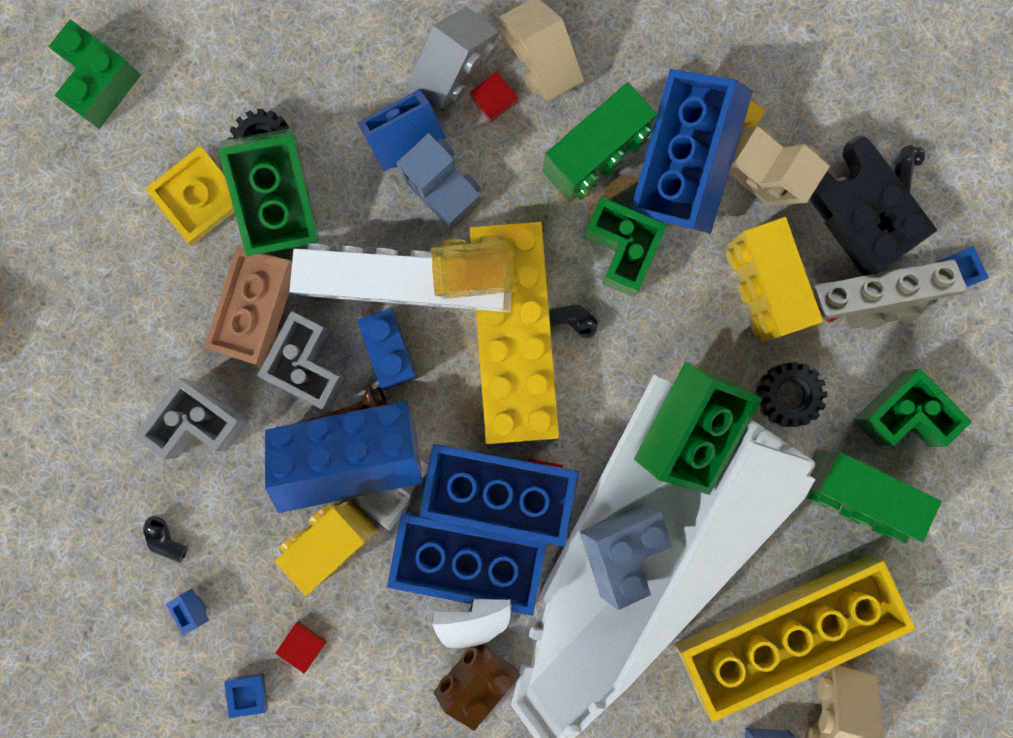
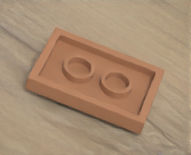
M236 248L204 349L263 366L272 348L289 294L292 261L265 254L246 257L244 249Z

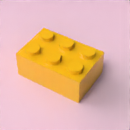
M786 217L745 230L728 244L729 250L726 251L729 266L732 270H737L741 281L738 284L739 295L745 304H749L753 315L749 319L750 326L756 337L760 336L762 343L823 322Z
M352 500L342 504L340 501H336L334 504L325 505L308 520L311 525L307 529L304 528L299 533L295 532L279 547L283 554L274 562L305 596L327 580L379 532Z

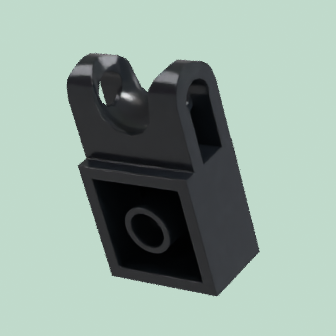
M856 136L847 142L842 154L850 171L849 180L847 182L837 181L826 172L809 200L825 220L824 224L863 276L881 272L938 230L873 143L865 136ZM878 224L881 225L882 231L878 228Z

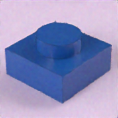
M974 246L937 261L955 260L967 287L989 278Z
M193 589L188 590L166 604L182 635L209 621L206 615V606L202 599L195 595Z
M264 673L232 677L224 681L229 718L262 714L268 710Z

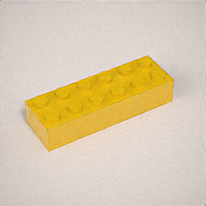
M542 222L469 227L472 261H482V256L484 255L499 256L505 258L504 263H508L515 269L511 311L476 310L486 444L559 439Z
M867 555L674 643L703 710L710 720L715 722L916 630L885 561Z

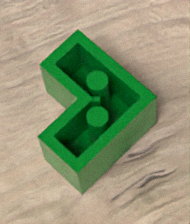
M69 19L48 46L64 61L75 68L54 96L100 129L140 78L141 74L127 60L71 19Z
M600 196L583 238L615 251L602 284L634 297L641 288L667 225Z
M921 368L903 371L853 419L877 445L895 446L912 430L928 447H947L972 423Z

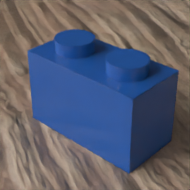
M420 89L357 122L384 172L390 168H397L396 162L428 133L436 141L440 138L446 139L430 103Z
M392 308L357 320L381 389L387 390L419 379L396 312Z

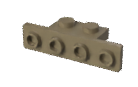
M948 260L818 284L814 289V293L824 319L846 316L850 329L864 327V329L869 330L892 321H899V323L911 322L920 316L930 300L963 294L967 286L956 261Z

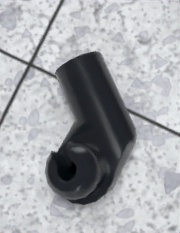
M913 145L905 146L900 150L894 168L895 174L909 192L911 190L914 165L919 166L925 160V150L922 147H914Z
M576 304L549 309L550 326L569 324L583 338H591L597 333V320L582 306Z
M156 515L147 518L143 526V533L149 550L181 563L185 558L188 546L171 539L168 526L163 518Z

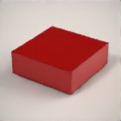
M495 72L469 92L471 99L490 123L518 103V97L498 72Z
M298 621L275 654L305 674L327 641Z

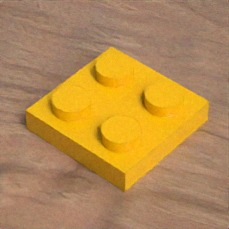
M201 145L145 188L186 242L192 246L234 213L225 175Z

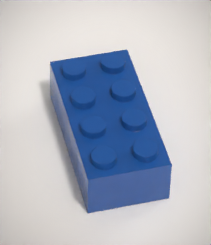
M670 69L631 210L657 221L711 234L753 90L735 79Z
M407 400L265 429V489L278 513L423 484L416 426Z
M433 444L419 517L565 546L568 540L580 471L447 445Z
M404 511L401 514L387 588L473 604L474 599L511 600V612L533 616L547 543L420 518V513Z

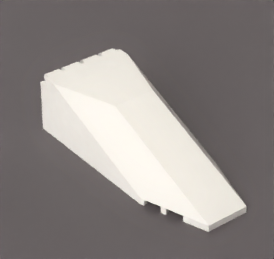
M654 374L540 592L538 600L547 604L540 629L534 627L530 629L529 637L537 640L531 665L521 664L519 671L521 676L517 679L511 702L512 708L534 738H575L628 689L805 499L815 481L810 476L815 467V462L794 447L790 448L788 443L770 431L764 430V427L751 419L710 495L659 481L634 460L675 382ZM640 505H645L662 512L672 547L641 561L651 595L618 610L600 597L580 532Z

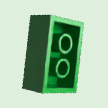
M626 82L545 153L542 172L569 202L573 201L577 196L580 200H583L596 188L595 182L602 174L609 177L623 164L621 160L629 151L634 155L649 141L647 137L654 130L652 124L657 113L629 82Z
M294 128L221 141L217 149L246 257L318 243V229Z
M685 361L634 460L659 481L710 495L763 398L732 379Z
M815 451L812 458L815 462V467L810 474L815 481L808 492L807 500L837 511L841 508L840 516L857 524L862 523L872 527L871 531L890 540L895 539L907 544L909 539L924 542L942 503L941 500L840 451Z

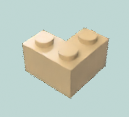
M529 0L499 16L504 28L500 31L502 41L509 51L514 50L521 63H525L528 72L524 74V78L532 93L538 92L548 102L584 82L563 18L542 1Z
M761 126L742 129L729 175L769 206L807 203L830 167L829 164L820 158V152L807 144L783 147L774 140L775 136L771 131Z
M839 665L833 667L826 677H822L818 683L817 696L822 701V713L816 724L812 728H808L805 738H884L878 677Z

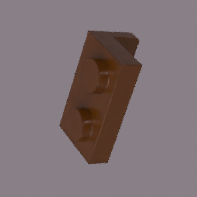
M485 643L470 647L463 653L462 658L452 670L442 678L438 687L434 690V695L447 715L475 731L521 674L513 665L492 652Z

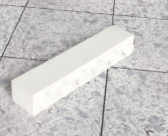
M308 244L307 249H294L289 292L307 297L510 312L515 269L508 263H504L505 258L491 255L482 256V261H469L468 255L459 253H446V259L433 258V253L426 251H411V256H398L397 250L376 248V254L363 253V248L342 246L341 252L329 251V246Z

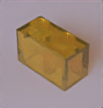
M502 235L480 237V243L466 244V241L462 239L446 240L442 242L443 247L431 248L434 295L443 299L518 292L515 246L507 239L503 240Z

